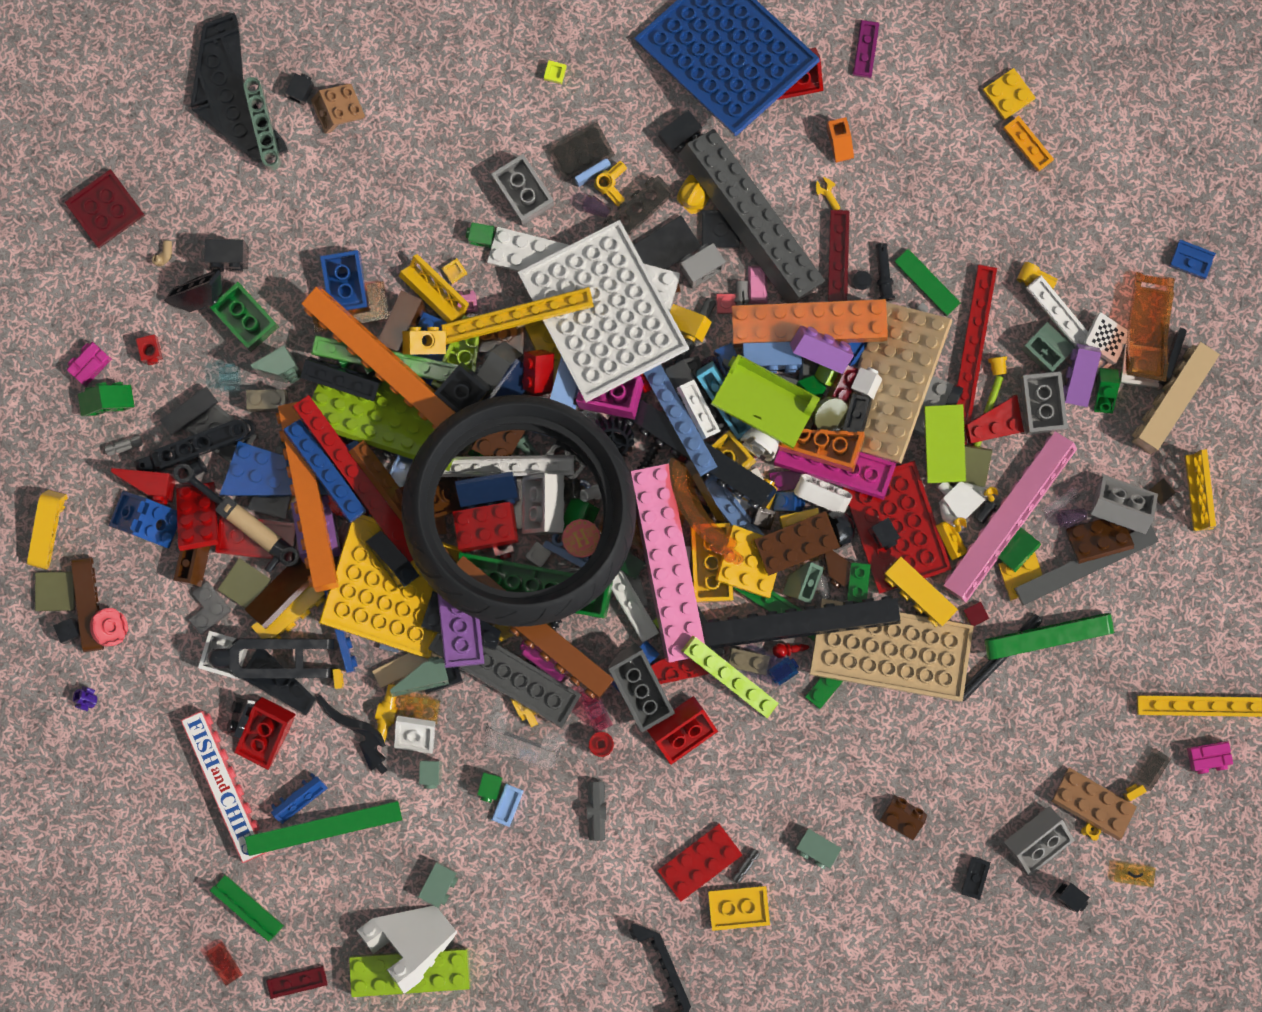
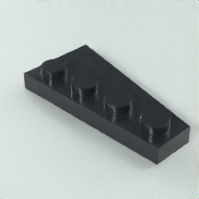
M432 591L421 628L442 634L437 592ZM480 620L482 647L496 650L501 631L489 623Z

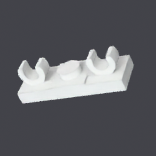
M695 380L677 387V394H680L683 400L682 403L685 404L701 438L704 440L720 432Z

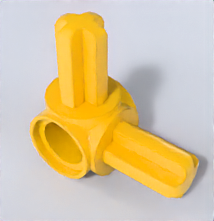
M622 161L617 162L608 171L604 170L594 180L595 189L603 195L606 194L617 207L625 201V198L614 187L615 179L627 169ZM600 178L607 180V187L600 186Z

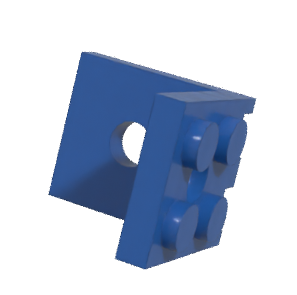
M123 490L109 526L169 549L177 530V510ZM161 519L162 525L157 529L156 523Z

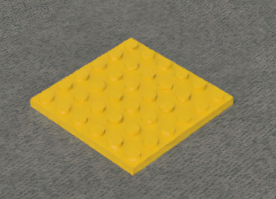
M362 515L349 525L336 566L339 588L328 591L319 624L429 659L432 651L428 648L437 633L423 629L421 625L432 591L435 590L424 579L414 561L410 563L420 576L404 588L399 589L365 543L382 530L373 518ZM442 542L457 563L459 552L461 551L456 546Z

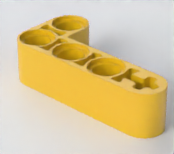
M47 490L40 495L27 559L28 565L46 570L49 568L59 516L65 509L64 502L68 498L67 494Z

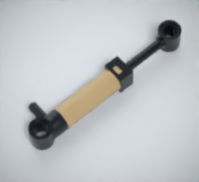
M179 464L175 467L173 475L178 482L192 484L218 505L215 510L217 513L274 556L265 567L267 572L271 573L279 562L287 567H295L300 563L301 557L298 550L293 548L232 498L226 496L223 500L195 478L196 473L191 466ZM183 469H188L189 476L186 479L180 477ZM293 552L295 559L293 562L288 563L285 559L286 554Z

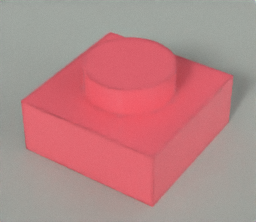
M717 294V314H732V306H736V294Z

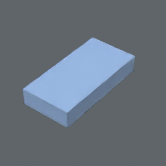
M605 158L575 176L576 184L578 187L597 177L604 170L610 169L611 163Z
M505 784L491 820L510 827L524 791Z

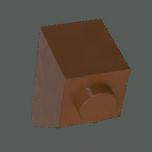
M833 550L824 553L827 576L831 579L830 583L838 589L840 586L845 588L849 582L851 563Z

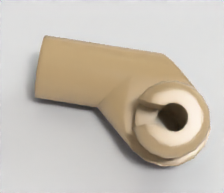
M163 241L162 252L152 257L154 265L163 266L171 260L172 241Z

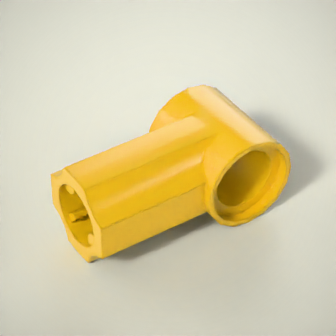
M1024 262L1016 280L1020 283L1024 282L1028 286L1037 277L1042 275L1052 289H1054L1058 279L1041 271L1038 266Z

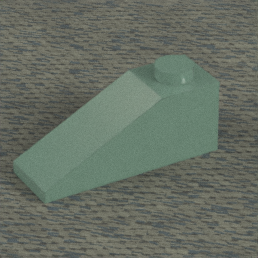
M432 657L427 662L422 663L390 689L392 697L449 684L443 658Z

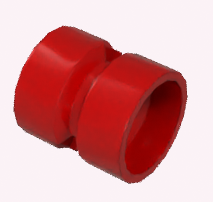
M605 732L595 733L589 740L590 751L598 757L609 755L614 748L612 737Z

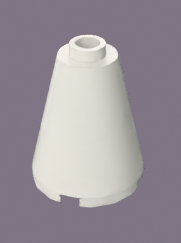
M753 427L740 439V441H744L743 446L750 453L757 457L763 455L766 457V461L774 459L779 447V441Z

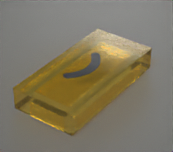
M1116 862L1114 882L1153 887L1156 868Z

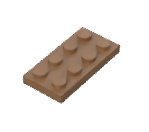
M1070 767L1066 770L1051 801L1118 841L1122 839L1137 807Z

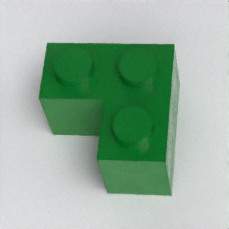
M106 382L97 383L95 387H87L84 392L78 394L81 416H99L106 412L126 411L135 407L131 385H123V382H116L111 385H107Z

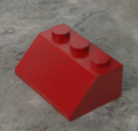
M816 47L809 49L819 57L820 62L777 100L824 91L821 59Z
M694 696L675 708V714L647 729L671 765L718 732Z

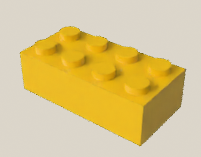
M730 523L690 525L692 582L697 603L733 601V587L715 581L730 530Z

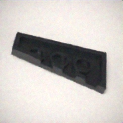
M256 649L245 667L283 668L265 649ZM240 678L306 717L316 702V698L295 678Z

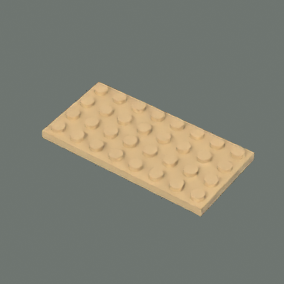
M886 302L887 341L867 342V346L862 352L857 366L858 369L860 367L866 370L868 367L878 371V375L882 378L881 384L872 400L864 429L865 438L860 452L901 464L952 320L947 317ZM852 390V392H851V394H850V396H849V398H848V400H847V402H846L848 409H849V405H850V402H851L852 395H853V394L859 395V394L855 393L853 390Z
M821 599L820 608H824L823 605L834 603L835 606L843 605V602ZM899 612L901 624L815 635L809 675L962 702L974 626L947 621L943 627L938 625L934 627L927 620L929 617Z

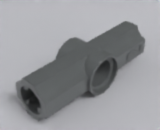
M588 782L587 820L589 823V841L605 840L606 802L604 782Z

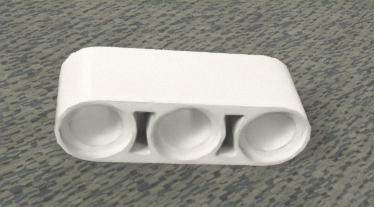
M808 474L801 475L794 489V493L798 497L831 511L845 512L852 499V495L848 491Z

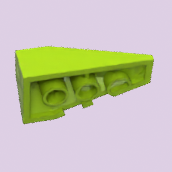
M463 315L462 319L469 318L465 315ZM480 336L450 343L442 362L456 365L463 362L475 372ZM433 380L431 385L433 388L438 389L443 382Z

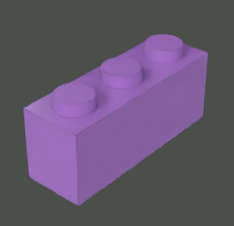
M801 325L790 342L794 354L843 374L854 356L848 343L836 341L828 334H820L812 327L807 328Z
M1077 343L1076 349H1072L1070 360L1073 361L1071 367L1067 368V385H1063L1065 403L1088 407L1101 357L1100 348Z

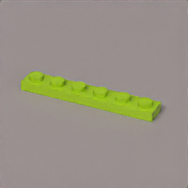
M692 636L681 650L764 717L768 718L779 704L695 636Z

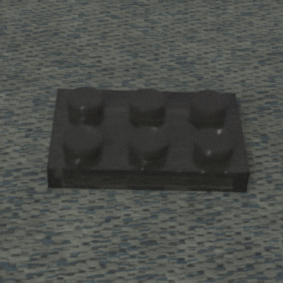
M598 122L547 148L565 182L605 158L609 160L615 156Z

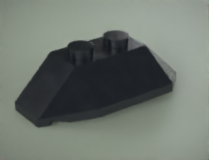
M219 268L174 287L164 301L188 312L200 311L208 305L210 307L219 300L217 297L222 292L224 270Z

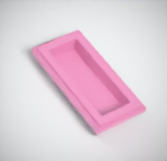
M748 266V304H768L767 276L760 266Z

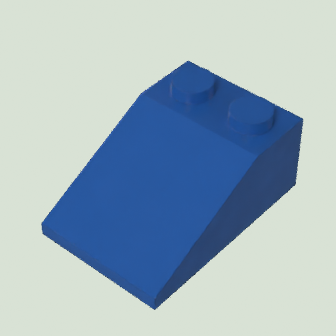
M355 250L320 256L326 292L346 310L368 307L360 251Z

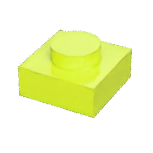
M548 60L544 80L562 85L567 65Z

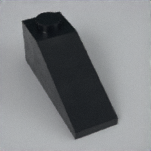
M379 531L365 542L399 589L406 587L420 576L409 560L382 531Z

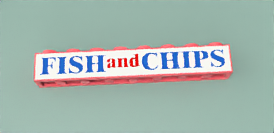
M200 711L181 720L242 863L265 854L261 853L253 856L248 854L245 837L258 834L257 831L260 828L257 821L252 820L250 816L252 809L249 803L243 800V788L240 784L237 785L234 779L237 777L236 772L227 763L229 756L225 748L221 749L219 744L221 738L219 733L214 731L211 726L214 722L210 713L206 714L205 711Z

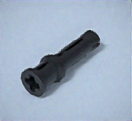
M881 243L875 245L879 273L877 286H879L880 297L878 300L886 299V302L895 300L892 290L894 281L890 278L888 244L883 243L881 248Z

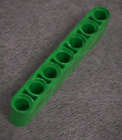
M1104 613L987 638L984 640L987 659L992 660L1105 636L1115 632L1111 613Z

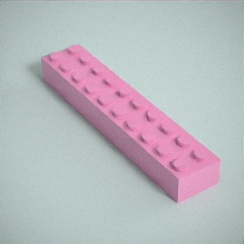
M669 463L631 470L629 473L636 498V516L665 660L670 663L689 659L681 650L690 638L695 636L702 643L705 644Z

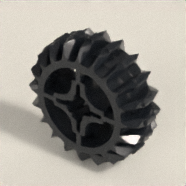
M611 415L609 419H606L604 416L601 421L596 419L595 423L609 436L620 454L628 457L627 452H631L634 445V433L631 426L627 424L625 419L621 421V418L616 417L614 419Z

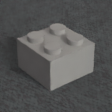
M707 243L698 249V253L694 255L692 253L688 254L682 259L680 271L692 289L725 268L726 262L714 243L711 245Z

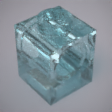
M224 364V367H219V388L222 393L242 392L241 369L235 366V364Z

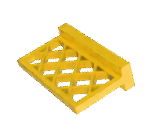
M1207 449L1191 455H1185L1193 531L1213 530L1216 526Z

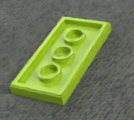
M963 404L924 406L927 483L965 482Z

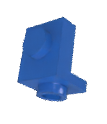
M776 492L774 497V511L801 512L805 506V500L795 495L794 492Z

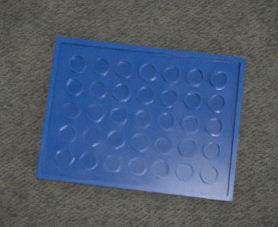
M677 0L634 38L656 62L735 137L820 62L817 55L757 0Z

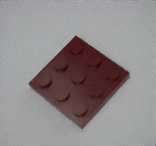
M111 169L65 201L67 207L98 248H101L145 216Z

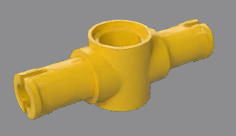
M388 684L384 700L381 703L379 702L375 714L376 723H378L377 730L381 733L384 742L389 726L391 727L395 723V715L398 712V707H396L397 704L395 703L397 696L392 697L390 691L395 686L393 684Z

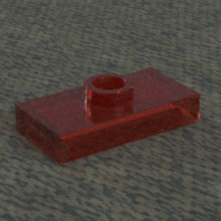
M223 942L205 952L225 986L243 975Z

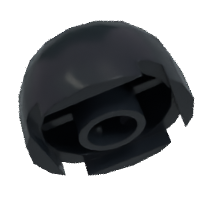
M826 512L840 545L837 549L847 546L854 538L855 521L845 512Z

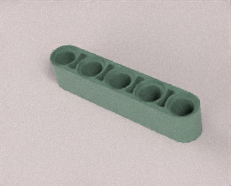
M249 77L244 82V91L261 160L268 170H276L281 165V159L264 90L257 78ZM251 85H258L255 91H249ZM256 103H262L260 109L253 108ZM260 121H267L264 127H258ZM264 139H271V143L269 145H262ZM271 156L276 157V160H275L274 163H272V164H268V163H267V159H268L269 157H271Z

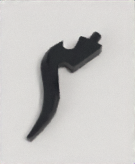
M319 695L317 698L321 706L334 721L364 735L365 741L360 742L359 746L369 769L372 771L377 768L381 775L384 774L387 768L382 762L386 758L377 750L378 745L381 747L386 746L381 733L367 722L339 713L328 704L322 695Z

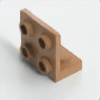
M352 84L319 90L311 99L325 134L331 133L339 124L361 120L365 117Z

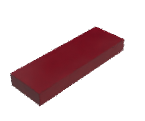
M324 966L266 980L270 999L328 985Z

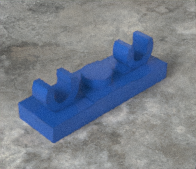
M311 773L312 780L307 783L305 780H302L304 785L302 788L294 791L286 800L282 797L279 798L281 804L278 807L272 804L273 811L271 813L273 817L283 824L328 789L318 776Z

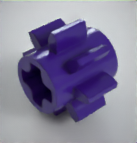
M82 686V689H77L73 695V702L76 703L75 708L88 711V708H93L97 703V695L94 694L95 690Z

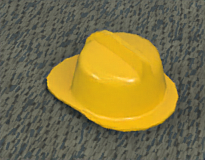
M689 175L677 194V201L690 214L700 212L710 198L694 175Z

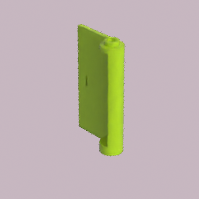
M739 354L737 357L732 356L728 364L731 368L711 405L793 449L820 398Z

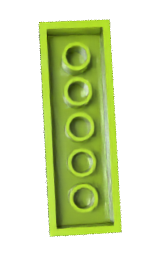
M468 948L445 949L443 952H440L435 958L433 966H429L423 974V979L405 994L470 989ZM399 953L349 957L351 997L404 994L387 970L402 959Z

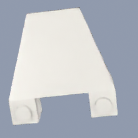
M435 906L372 918L357 929L363 942L373 954L390 942L402 957L401 960L387 970L404 994L423 979V974L429 966H433L438 954L445 950L457 934L454 927Z

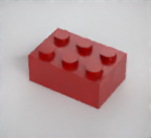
M510 502L453 512L458 550L462 553L519 543L514 508Z

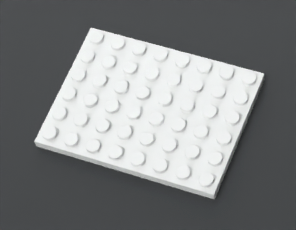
M620 220L518 272L532 301L587 287L590 288L594 307L543 320L585 402L689 350V346Z

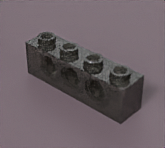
M659 175L655 178L651 177L644 184L646 187L641 191L638 189L631 196L632 199L627 204L625 202L621 204L614 216L610 215L604 220L603 228L621 218H625L628 220V224L623 227L628 236H630L673 196L674 191ZM648 193H653L656 195V198L650 201L645 196ZM638 205L642 208V211L634 213L632 207Z

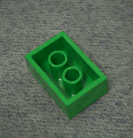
M239 282L234 284L210 307L250 352L256 349L279 328L276 322Z

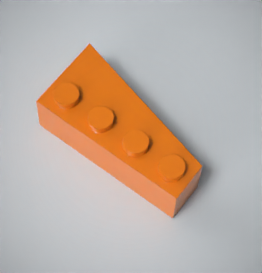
M803 429L793 449L779 442L778 446L780 451L854 472L865 433L860 431Z

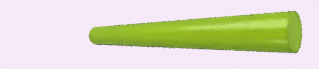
M996 375L984 413L994 407L1003 381L1001 376ZM982 441L975 442L972 446L980 447Z

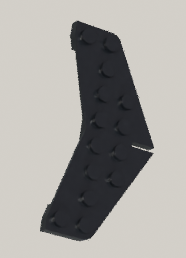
M231 13L206 23L202 28L191 107L193 108L208 102L205 105L192 109L193 112L249 158L259 163L262 160L244 91L239 22L235 13ZM255 104L253 108H254V109H259V108L257 107V105ZM260 121L258 127H264L267 121ZM273 127L279 155L289 152L286 143ZM264 139L262 145H269L271 143V139Z

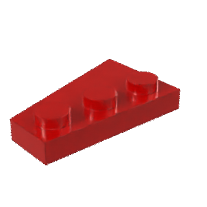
M1017 395L1011 396L1008 400L965 424L968 443L1024 432Z
M664 657L651 665L660 684L710 674L691 658L669 663Z

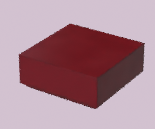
M981 602L963 610L970 625L976 626L990 619Z

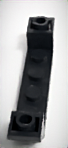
M636 922L631 923L632 928L629 929L633 940L637 939L639 943L651 937L654 938L651 941L655 952H660L662 958L658 960L662 969H667L669 976L666 979L670 988L674 987L677 995H674L678 1007L681 1005L683 1007L675 1012H689L691 1008L690 1002L660 932Z

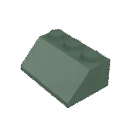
M285 346L251 364V367L261 377L283 383L290 382L292 384L298 381L302 373L293 355Z

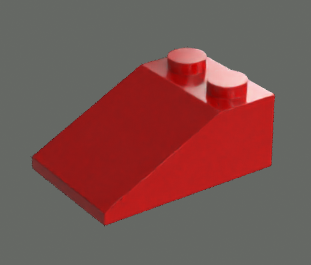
M111 468V473L118 479L152 499V501L162 505H167V502L173 503L176 480L169 473Z
M261 697L252 707L249 719L234 753L269 770L292 726L296 714Z

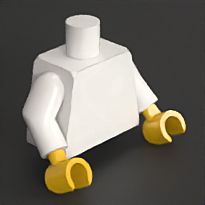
M948 482L941 483L937 487L945 495L939 502L942 520L955 527L956 532L961 531V526L967 527L966 519L986 500L984 497L993 502L995 498L992 494L998 495L995 487L987 489L966 482H959L954 488Z

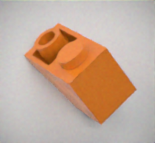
M847 117L828 121L826 129L835 162L854 159L852 137Z

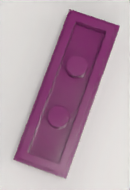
M860 21L853 76L872 77L879 22Z

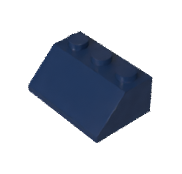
M518 359L514 361L488 399L505 395H524L526 393L522 383L524 373L522 362Z
M513 472L455 481L460 506L463 510L510 502L513 505L515 501L520 500L517 480Z

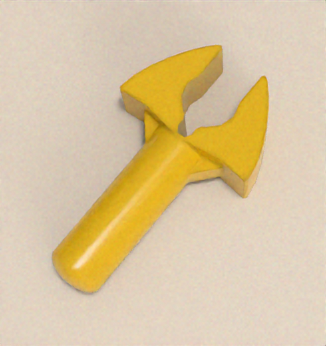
M823 177L827 188L826 190L821 188L817 181L816 195H825L832 209L840 210V206L831 192L832 188L835 187V183Z

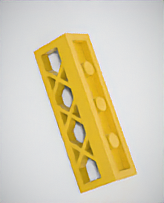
M418 254L413 256L410 266L400 271L399 277L447 323L461 320L463 315L466 314L469 303ZM417 263L420 265L422 271L416 266Z

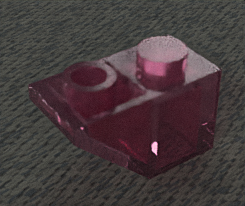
M584 691L579 692L582 694L579 699L595 733L613 726L601 698L599 700L591 699Z

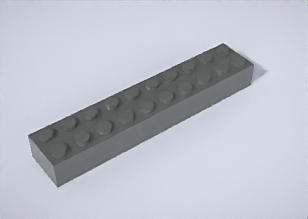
M712 129L687 143L678 155L785 302L797 303L816 291L825 282L824 278L716 130Z

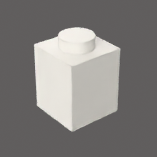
M860 367L851 389L859 395L874 399L882 378L878 375L877 370L870 367L866 370Z

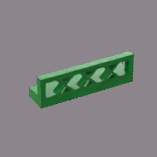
M224 875L218 884L211 888L210 892L268 942L283 928L284 925L227 875Z

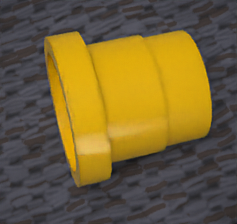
M1007 356L988 359L993 376L1007 374Z

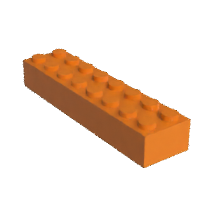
M886 299L732 306L734 348L742 347L743 343L791 342L801 325L807 328L812 327L820 334H828L839 342H884L888 338Z

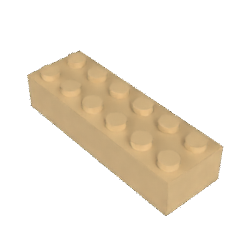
M1202 342L1197 345L1193 344L1186 350L1183 355L1185 360L1180 364L1178 363L1174 368L1173 373L1175 375L1171 377L1166 385H1163L1162 389H1164V392L1157 395L1152 403L1154 407L1143 416L1142 420L1144 423L1139 427L1137 426L1131 436L1134 438L1131 442L1150 455L1159 450L1218 359L1219 353Z

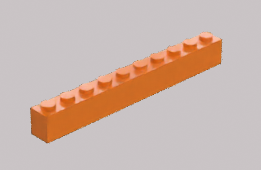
M316 286L301 303L305 307L304 311L309 316H315L322 328L333 332V338L340 343L344 342L348 346L346 349L354 356L357 354L362 359L361 363L368 369L372 368L376 372L375 376L378 379L389 383V388L398 395L400 393L405 398L403 401L412 408L414 406L419 411L418 415L425 421L428 419L433 424L434 430L443 421L456 413L434 394L435 390L322 287Z
M298 402L278 406L279 413H276L278 424L282 426V431H279L281 441L285 442L286 446L283 449L284 458L289 461V466L286 467L287 474L293 481V484L290 485L292 496L296 497V502L293 503L294 510L300 517L297 525L299 532H303L304 539H301L303 551L306 550L307 557L304 558L306 569L310 568L311 573L308 576L310 587H313L317 593L339 588L318 479L284 433V428L299 419L301 420L292 407Z

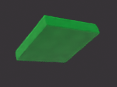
M1020 527L1000 553L998 559L1013 572H1016L1041 546V543Z

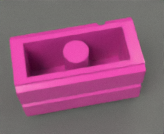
M94 342L85 344L81 349L82 353L77 358H72L68 362L69 367L66 369L85 387L112 360Z
M1229 741L1187 748L1191 771H1197V774L1209 773V769L1215 767L1217 771L1226 770L1228 765L1233 764Z

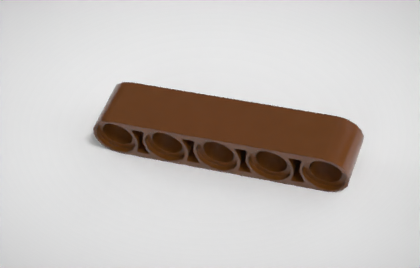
M92 557L72 559L71 561L80 638L84 653L104 650V646L98 644L90 632L91 619L100 610L99 605L97 606L99 600L97 586L95 587L94 584L96 583L95 569L92 568V564H94Z

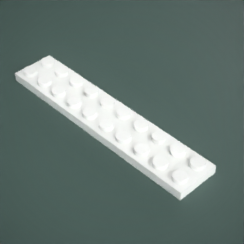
M497 227L487 263L519 272L570 245ZM644 264L670 311L680 273Z

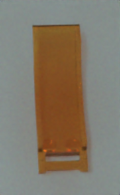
M1136 272L1126 340V373L1129 376L1166 382L1169 365L1168 333L1175 278L1168 277L1166 279L1143 275L1142 272ZM1141 283L1166 286V291L1141 287Z
M672 457L669 461L670 480L675 499L683 516L694 531L710 544L708 548L717 554L724 555L726 562L741 565L744 557L734 549L737 546V541L721 530L708 516L699 500L695 482L685 464Z

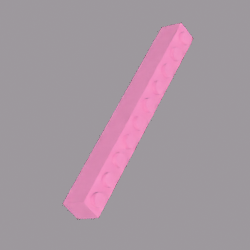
M1056 431L1046 439L1045 446L1035 454L1034 461L1025 468L1019 482L1014 483L1011 493L1002 500L998 511L991 515L987 526L980 530L977 540L970 544L964 558L957 562L956 569L946 577L943 586L948 592L965 603L969 600L997 561L1000 553L1029 517L1077 450L1073 441Z

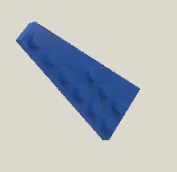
M238 441L219 496L292 495L290 485L293 484L292 478L288 477L286 469L289 466V461L285 460L283 455ZM318 480L321 496L329 495Z

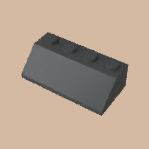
M699 356L684 359L665 369L666 375L676 393L678 392L677 387L695 380L719 429L728 426L718 409L711 405V398L696 377L697 370L704 367Z
M635 643L619 652L608 666V670L642 733L675 714L643 650Z

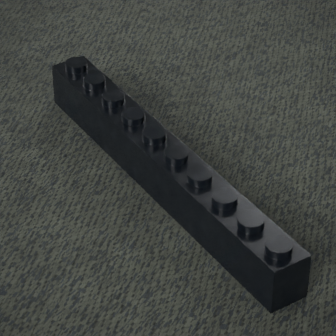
M640 399L635 420L625 418L627 424L631 427L635 425L640 428L639 432L644 436L648 437L650 435L655 438L654 442L659 446L670 448L669 452L678 458L682 456L686 459V463L692 462L669 418ZM704 441L717 465L716 468L704 475L708 478L714 477L717 479L716 483L724 489L729 487L733 490V495L739 499L744 497L748 500V504L756 510L759 507L764 511L777 492L775 487Z
M893 596L881 597L882 600L874 601L873 598L863 599L862 603L846 601L843 602V605L839 606L830 603L823 605L824 608L808 606L804 607V610L801 611L793 608L785 610V613L778 614L777 611L766 612V615L763 616L748 614L747 618L739 619V616L728 617V620L725 621L710 619L708 623H704L707 646L713 649L901 624L898 599L893 598Z

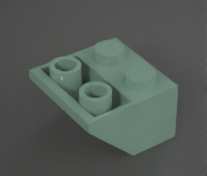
M1047 322L1021 350L1046 373H1051L1075 347Z

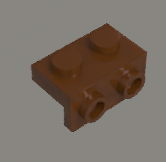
M894 795L880 821L914 840L925 824L927 814L921 808L909 804L904 798Z

